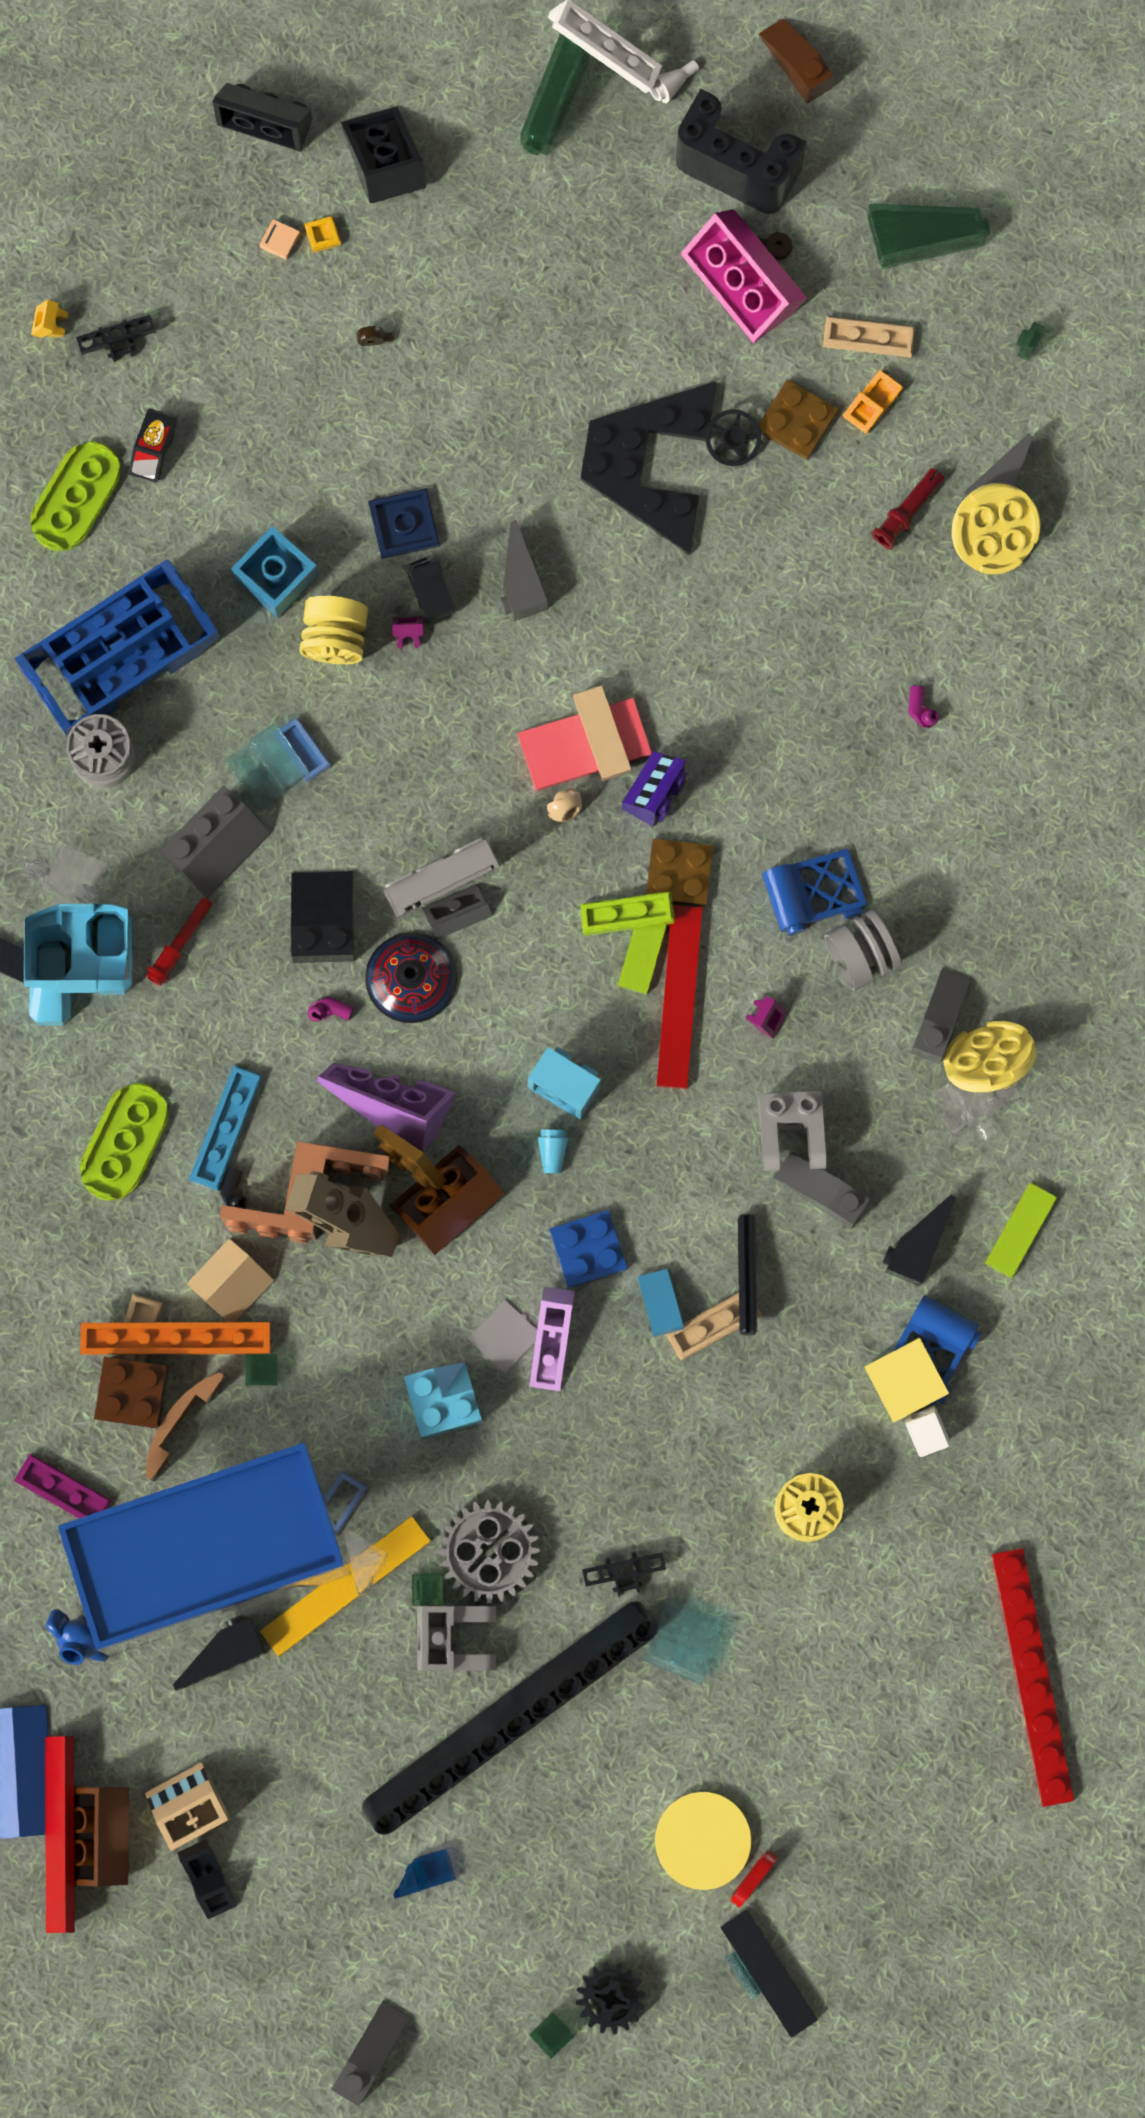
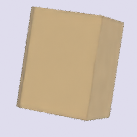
M228 1239L188 1281L187 1285L226 1322H236L274 1280L246 1252Z

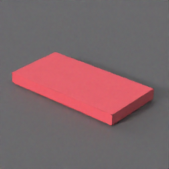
M634 698L609 705L629 763L650 757L652 753ZM579 714L518 733L535 791L599 772Z

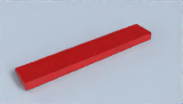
M673 905L675 923L670 924L656 1087L687 1089L702 907Z
M74 1736L45 1737L46 1933H75Z

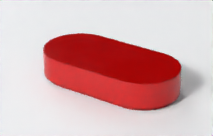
M766 1850L730 1897V1901L740 1908L776 1862L778 1856L771 1850Z

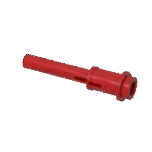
M202 897L172 944L164 947V950L152 967L148 966L146 977L159 986L169 981L168 975L182 957L180 954L181 950L212 906L208 899Z

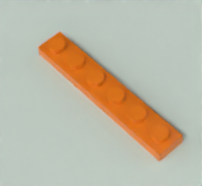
M270 1322L81 1323L80 1355L270 1354Z

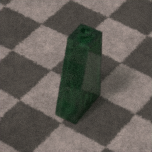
M561 33L520 133V145H523V148L533 155H539L540 153L548 155L589 65V53Z
M878 203L869 204L867 219L881 270L982 247L985 245L987 236L990 235L987 218H982L980 208Z

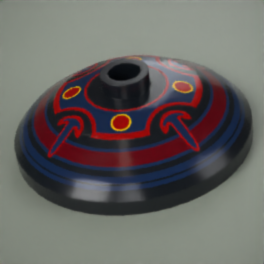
M420 933L395 935L380 944L371 955L365 974L366 989L375 1007L390 1019L402 1023L424 1022L439 1015L451 1002L457 986L456 965L446 947L428 935ZM409 969L416 971V976L412 979L405 977V972Z

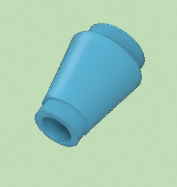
M541 1129V1137H538L543 1173H562L568 1138H565L566 1130Z

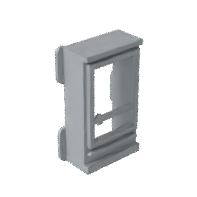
M485 836L454 850L455 854L452 856H445L417 871L414 870L386 884V889L383 891L396 917L398 918L407 913L405 909L408 907L412 911L417 908V905L420 907L498 868L499 864Z

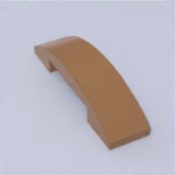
M220 1372L205 1378L190 1388L164 1417L154 1436L147 1459L146 1477L153 1482L172 1457V1455L162 1449L198 1397L206 1403H210L226 1380V1377Z

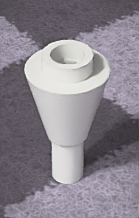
M692 60L680 69L658 75L650 91L653 98L657 101L662 100L663 103H668L686 79L699 70L698 64Z

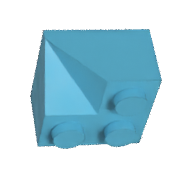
M547 1047L528 1077V1088L581 1120L600 1090L601 1079L597 1077L598 1072L586 1064H582L581 1067L570 1061L572 1056L558 1047L555 1050Z
M465 1362L436 1367L404 1376L422 1440L482 1423Z

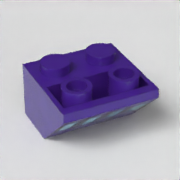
M653 751L624 798L622 809L652 827L657 820L663 822L671 808L669 806L672 801L671 796L675 795L678 797L686 784L685 778L687 773L684 772L686 761Z

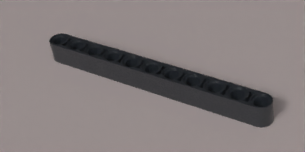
M637 1601L625 1605L370 1794L364 1800L362 1810L375 1832L380 1835H386L395 1831L656 1636L659 1626L645 1606Z

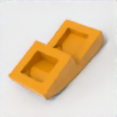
M879 369L864 391L858 394L842 417L867 434L904 388Z

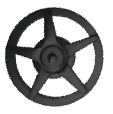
M730 409L720 412L707 426L705 433L707 450L717 462L726 466H739L749 462L757 454L761 445V430L757 421L750 414L742 410ZM737 414L733 426L723 428L715 424L718 419L725 415ZM741 416L747 418L752 423L756 434H745L743 429L739 427ZM712 427L721 434L722 443L715 450H713L710 442ZM756 438L753 451L743 459L741 447L744 445L745 440ZM725 448L734 450L739 461L724 460L717 453Z

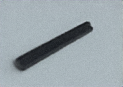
M743 1214L738 1218L739 1332L741 1335L751 1336L757 1332L756 1230L754 1215Z

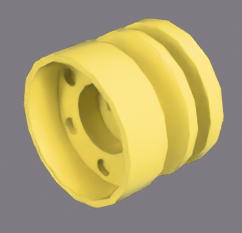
M315 596L308 598L305 601L303 621L310 628L304 629L301 633L304 641L300 643V654L311 660L329 664H355L362 661L363 649L361 647L364 646L365 640L358 633L366 630L368 607L361 602L343 597Z
M806 1473L795 1476L782 1487L776 1497L774 1512L776 1521L785 1534L797 1541L812 1542L821 1540L836 1529L842 1519L844 1504L841 1492L834 1482L823 1475ZM813 1499L814 1506L818 1508V1511H813L810 1515L805 1514L806 1508L801 1506V1504Z

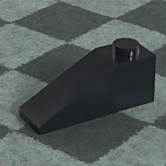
M950 1195L905 1234L896 1243L895 1248L888 1247L882 1262L888 1265L885 1273L920 1287L955 1202V1196Z
M240 1615L226 1621L227 1627L215 1635L173 1684L175 1691L265 1655L266 1652L252 1618L244 1619V1616Z

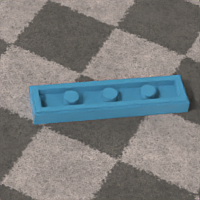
M233 1065L189 1181L219 1191L263 1078L262 1075Z

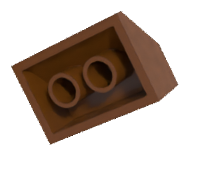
M460 1145L456 1146L435 1165L437 1170L446 1179V1182L439 1190L429 1183L424 1187L416 1181L389 1205L434 1255L445 1248L465 1228H468L473 1221L488 1208L492 1207L505 1194L489 1172Z
M74 1787L75 1886L128 1885L130 1838L129 1787Z

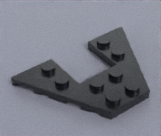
M717 382L708 383L589 422L580 480L601 493L609 501L614 502L627 511L628 514L642 524L650 527L658 535L680 548L687 555H690L699 495L640 486L648 433L705 441L706 429L712 417Z

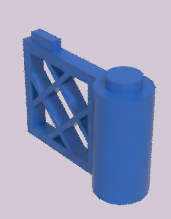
M848 849L791 865H780L762 873L781 932H788L789 936L804 932L806 930L805 925L841 914L844 915L845 919L863 914L862 908L867 906ZM843 858L847 868L843 878L827 871L831 861ZM826 863L824 868L818 866L820 864ZM811 868L820 873L815 885L812 886L804 882L799 870ZM848 874H849L851 883L848 882V881H846V878H847ZM823 876L839 883L833 897L817 889ZM842 886L853 890L858 902L847 905L836 899ZM814 894L830 902L826 911L814 914L810 903ZM833 904L838 906V908L831 909Z
M923 1295L893 1351L906 1345L907 1338L911 1331H914L923 1336L927 1348L926 1351L935 1368L933 1351L945 1348L956 1354L950 1366L936 1369L938 1373L946 1371L942 1381L950 1393L952 1388L947 1383L967 1347L974 1349L982 1333L977 1331L979 1324ZM928 1340L938 1344L939 1346L930 1348ZM949 1394L930 1403V1405L936 1406L937 1402L944 1404Z

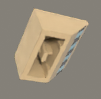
M202 1762L145 1793L155 1821L170 1851L180 1848L231 1820Z

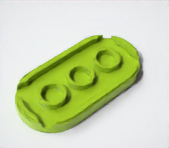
M92 441L82 445L78 444L65 454L31 513L32 531L41 545L53 551H67L79 546L87 538L121 478L120 463L110 447L103 443Z
M135 1083L117 1090L109 1100L80 1162L82 1182L93 1196L106 1201L119 1200L131 1194L139 1185L169 1119L167 1103L157 1089L148 1084Z

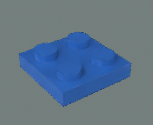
M609 1210L549 1229L568 1289L627 1270Z

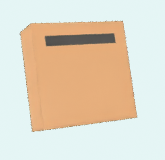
M273 219L260 243V248L287 260L300 236V232Z

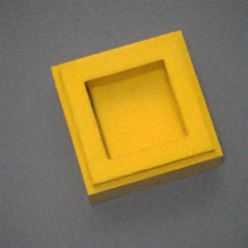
M333 215L304 224L313 253L341 245Z

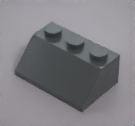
M223 785L160 849L162 857L207 899L270 835V832L250 809Z

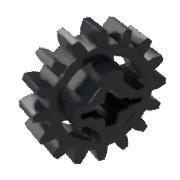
M608 1962L604 1963L603 1971H599L596 1966H593L594 1976L583 1975L582 1978L587 1984L585 1987H577V1991L583 1994V1998L576 2000V2005L585 2007L580 2013V2017L589 2016L591 2018L588 2023L590 2028L596 2023L600 2024V2033L602 2034L605 2032L606 2027H611L613 2034H617V2026L622 2025L626 2031L629 2030L627 2021L632 2019L638 2022L639 2017L635 2011L636 2009L644 2010L645 2005L638 2002V1998L646 1996L645 1991H637L636 1989L642 1983L641 1979L632 1981L633 1970L630 1968L625 1973L621 1972V1963L616 1965L615 1970L610 1969ZM610 1976L609 1983L601 1988L593 1987L599 1979ZM621 1980H624L629 1985L632 1997L623 1994L620 1989ZM610 1989L615 1990L616 1997L620 1998L621 2001H625V2003L620 2001L618 2003L613 2002L611 2007H607L606 2000L595 1994H609ZM589 1999L598 2002L601 2007L600 2017L591 2009ZM621 2008L628 2009V2012L621 2018L611 2020L613 2013Z

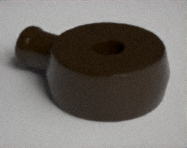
M776 232L767 239L758 237L776 260H784L792 252V241L785 233Z
M367 326L357 331V341L361 346L380 345L383 342H393L394 340L392 332L386 333L378 326Z

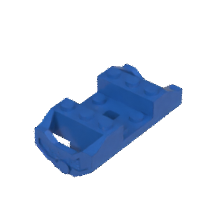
M167 559L14 659L67 737L71 728L82 718L93 714L110 715L120 708L117 703L118 700L166 669L170 675L197 658L220 638L218 631L201 604L195 601L196 597L187 583H184L181 575ZM171 583L178 591L203 629V633L196 643L190 646L175 624L173 616L164 607L158 594H154L153 589ZM121 636V639L109 646L111 648L109 651L106 645ZM47 657L51 660L87 713L81 718L67 720L55 699L35 670Z

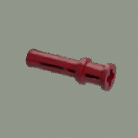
M930 468L900 506L891 509L887 513L888 518L883 524L871 532L872 537L888 550L894 548L895 540L903 531H908L911 527L913 516L939 485L944 482V477L940 472L935 477L934 474L937 470Z

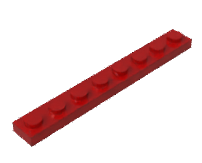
M1022 1548L991 1554L1041 1805L1046 1807L1072 1802L1074 1797L1024 1551Z

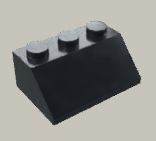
M226 83L213 99L218 126L301 152L312 123L311 109H308L303 103L297 101L286 102L280 100L278 96L272 93L265 92L261 94L252 91L250 87L244 84L233 85L230 83Z

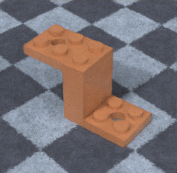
M297 1141L286 1205L296 1174H310L311 1171H317L328 1176L330 1167L334 1169L333 1173L338 1175L352 1176V1171L363 1173L366 1179L382 1181L383 1176L390 1177L392 1163L390 1156ZM225 1205L221 1206L220 1219L229 1228L228 1231L247 1234V1230L252 1229L257 1230L259 1236L270 1239H278V1234L288 1235L290 1241L301 1244H308L309 1239L316 1240L317 1226L286 1209L284 1210V1215Z

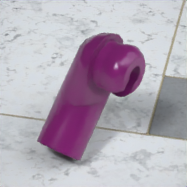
M911 686L908 707L909 715L921 727L930 728L937 724L939 715L936 710L932 711L924 704L925 687Z
M327 996L313 1002L309 1006L307 1014L309 1019L314 1022L322 1021L333 1015L349 1021L355 1007L332 996Z

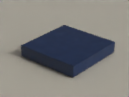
M427 488L368 501L381 559L440 547Z

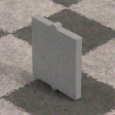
M504 1300L468 1337V1340L483 1354L484 1360L489 1359L505 1374L536 1342L537 1329L526 1320L527 1316L525 1314L521 1315Z

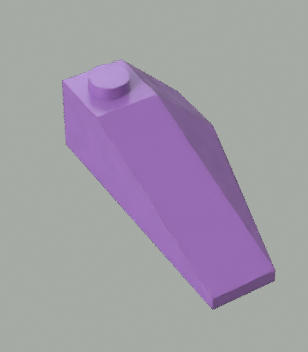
M332 1063L318 1076V1082L375 1126L383 1125L420 1151H423L437 1137L456 1094L453 1091L422 1080H418L417 1087L399 1084L400 1076L390 1074L389 1078L373 1079L370 1070Z

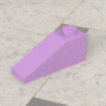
M544 1287L529 1387L560 1391L575 1291Z

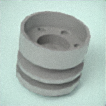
M93 714L82 718L71 728L67 736L66 751L76 774L84 783L95 788H110L122 783L130 775L135 765V750L126 728L117 719L108 715ZM102 743V752L96 753L97 744Z
M873 910L864 913L865 923L859 917L853 919L855 934H852L845 925H841L824 935L833 961L836 962L842 958L845 961L848 970L842 972L841 975L853 991L873 981L870 967H873L881 976L887 975V966L893 971L901 967V960L895 940L888 927Z

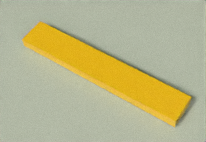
M411 1516L260 1630V1633L276 1655L280 1657L431 1541Z

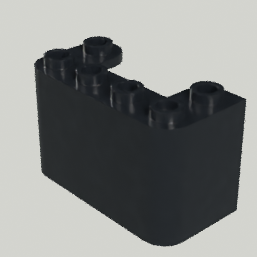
M700 88L678 129L677 167L683 173L766 214L777 212L782 207L802 171L807 142L788 133L781 134L773 140L767 153L715 128L714 126L722 111L721 102L716 96Z

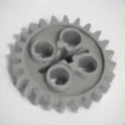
M490 1500L486 1501L485 1509H480L477 1502H474L473 1512L470 1513L465 1507H462L463 1518L460 1519L455 1515L451 1516L456 1524L454 1527L444 1525L443 1528L449 1533V1537L439 1538V1541L446 1545V1549L437 1551V1554L446 1556L447 1560L441 1562L439 1566L441 1568L449 1567L450 1571L444 1578L446 1580L453 1577L456 1579L452 1586L454 1590L460 1586L465 1587L463 1597L468 1596L472 1591L475 1593V1602L480 1600L481 1595H486L488 1604H491L493 1595L497 1594L500 1601L503 1602L504 1592L508 1591L515 1597L514 1586L518 1585L525 1589L526 1585L522 1578L524 1576L528 1578L534 1577L528 1568L529 1566H538L539 1564L536 1560L531 1559V1555L540 1553V1549L531 1547V1543L537 1541L538 1536H528V1532L533 1528V1525L523 1526L521 1523L525 1515L521 1514L515 1518L513 1516L514 1506L505 1512L503 1511V1502L501 1501L496 1509H492ZM488 1520L496 1523L498 1527L496 1535L492 1538L483 1537L479 1531L481 1524ZM504 1531H509V1536L494 1550L497 1555L496 1558L487 1557L473 1573H469V1567L483 1554L482 1545L491 1546ZM465 1543L473 1545L476 1550L475 1556L469 1561L461 1560L457 1554L458 1548ZM507 1543H515L520 1548V1555L515 1560H507L502 1555V1548ZM491 1565L498 1570L496 1581L485 1583L481 1580L480 1571L483 1567Z

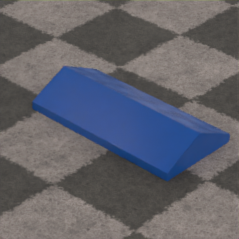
M47 1705L0 1709V1839L45 1835V1737H48Z

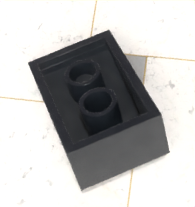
M397 106L341 122L361 185L370 204L426 188L422 159Z
M353 871L291 873V957L293 963L355 961Z

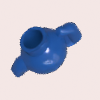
M59 1609L51 1611L46 1622V1628L57 1639V1645L60 1649L59 1655L62 1660L69 1664L79 1665L87 1658L103 1662L108 1659L111 1651L107 1648L100 1651L95 1649L85 1616L70 1620Z

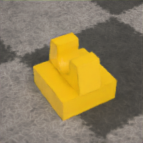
M46 300L41 303L35 310L31 335L37 337L64 336L65 329L56 325V319H67L68 312L59 308V303Z

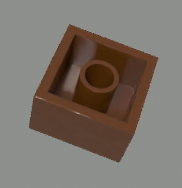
M104 1357L94 1419L158 1429L161 1423L169 1366Z

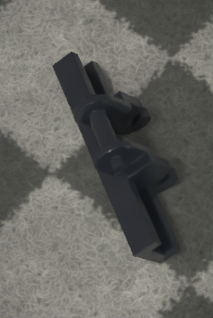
M146 315L130 321L125 319L123 323L104 329L99 327V330L78 336L76 339L82 355L105 348V350H110L111 352L107 354L108 358H113V361L116 362V357L130 353V356L134 357L132 351L136 350L135 346H130L133 339L156 333L151 315ZM150 323V327L146 330L139 328V325ZM135 327V332L131 334L129 328ZM114 329L121 331V336L117 339L110 336L111 331ZM102 337L103 343H98L96 338ZM89 340L93 341L90 347L86 348L82 346L83 342ZM126 340L128 347L113 351L111 344Z
M636 1551L632 1552L633 1559L611 1563L610 1557H606L607 1564L582 1569L585 1587L615 1581L616 1587L612 1589L613 1592H617L618 1597H621V1592L636 1589L637 1593H640L639 1587L643 1585L642 1582H638L637 1576L666 1570L663 1553L637 1558ZM659 1558L661 1566L651 1568L649 1560ZM643 1561L646 1568L640 1571L638 1562ZM622 1563H626L630 1567V1572L626 1576L620 1575L618 1572V1567ZM604 1569H608V1578H605L602 1574ZM597 1571L599 1579L589 1581L587 1573ZM634 1578L632 1583L619 1585V1579Z

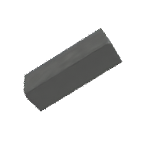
M479 884L422 907L436 940L492 917L489 904Z

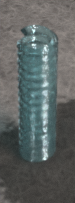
M732 1952L729 1957L725 1955L724 1958H726V1961L732 1967L731 1969L739 1978L740 1983L748 1992L747 1994H750L749 1997H751V2000H754L761 1991H759V1988L751 1979L752 1977L744 1968L745 1966H742L743 1963L735 1955L736 1952Z

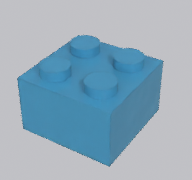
M273 526L231 568L233 579L277 619L319 577L317 565Z

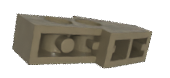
M311 1171L310 1174H296L285 1209L328 1232L325 1245L369 1256H393L399 1232L367 1188L347 1187L339 1183H332L328 1181L329 1176L317 1171Z

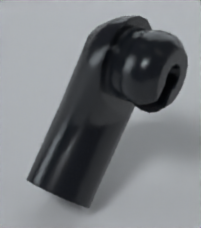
M232 1167L228 1169L220 1190V1196L226 1206L246 1209L248 1205L247 1199L238 1188L244 1172Z

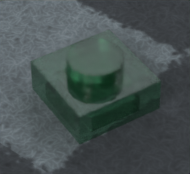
M1033 322L1029 331L1023 329L1016 343L1020 347L1018 357L1026 361L1029 360L1041 338L1044 326Z
M246 1354L245 1385L278 1386V1354Z
M412 1574V1606H443V1574Z
M553 2011L529 2033L530 2037L551 2059L575 2036Z

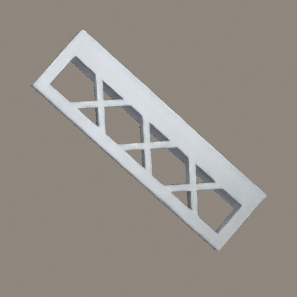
M571 0L564 1L550 11L548 18L554 22L552 27L643 92L647 93L652 90L661 70V64Z

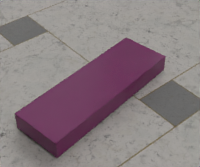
M29 1454L14 1480L77 1518L106 1510L112 1501L32 1454Z

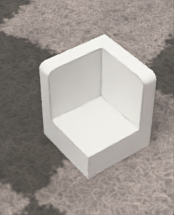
M935 1405L906 1416V1427L920 1457L949 1447V1438Z

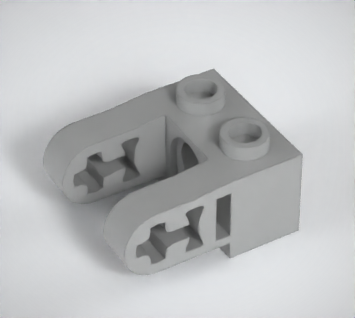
M822 1091L759 1094L758 1113L763 1171L780 1170L778 1134L779 1131L803 1130V1133H807L810 1169H826Z
M417 1606V1670L495 1671L496 1654H454V1651H451V1626L454 1625V1622H496L497 1606Z

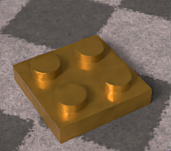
M787 379L758 425L761 434L803 459L808 460L836 416L838 409Z
M652 838L646 895L670 891L673 903L706 907L713 845Z
M381 1124L374 1131L373 1135L381 1143L378 1148L392 1158L391 1163L402 1172L408 1169L412 1172L411 1176L424 1187L428 1183L438 1190L443 1186L446 1179L422 1151Z

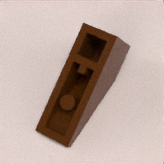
M784 19L779 20L758 34L807 104L832 89L834 75L819 53Z

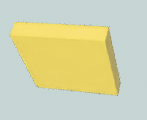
M920 1338L864 1366L893 1423L949 1394Z

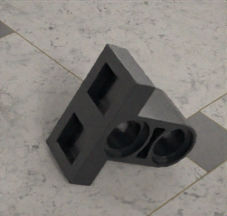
M429 555L403 565L419 607L423 609L427 624L455 613L451 597L442 576L443 571L436 558Z

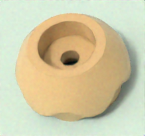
M570 787L567 791H560L555 795L554 801L547 805L548 816L557 822H569L581 811L582 799L578 791L575 792Z

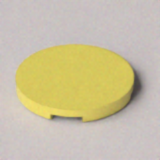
M991 483L975 489L961 502L953 519L952 540L957 554L968 566L985 574H1003L1014 570L1023 564L1022 561L1029 555L1034 544L1038 542L1041 527L1038 509L1026 493L1006 483Z
M991 1021L986 1022L987 1026L975 1029L969 1033L963 1031L951 1041L945 1050L943 1063L947 1077L955 1086L971 1092L995 1091L1012 1085L1030 1071L1036 1060L1037 1050L1035 1042L1027 1029L1013 1022Z
M695 1792L680 1797L664 1811L657 1825L655 1847L661 1865L675 1881L689 1888L708 1890L729 1883L741 1872L749 1857L751 1834L745 1816L733 1802L715 1793Z

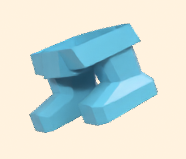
M57 904L25 918L24 987H30L29 1015L38 1026H64L72 1018V993L98 992L100 995H123L133 987V921L128 915L127 906L110 904ZM99 915H103V918L98 921L96 954L93 951V921ZM63 945L70 950V970L67 974L66 953L63 950Z

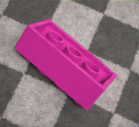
M735 209L715 213L680 253L753 343L793 315L807 299Z

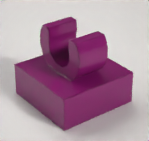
M423 616L393 617L392 633L393 637H397L399 649H403V639L406 637L413 638L414 647L419 648L420 636H423Z
M765 996L763 1002L761 1000H754L753 1004L759 1009L755 1016L747 1014L746 1019L762 1034L774 1039L787 1011L776 1000Z

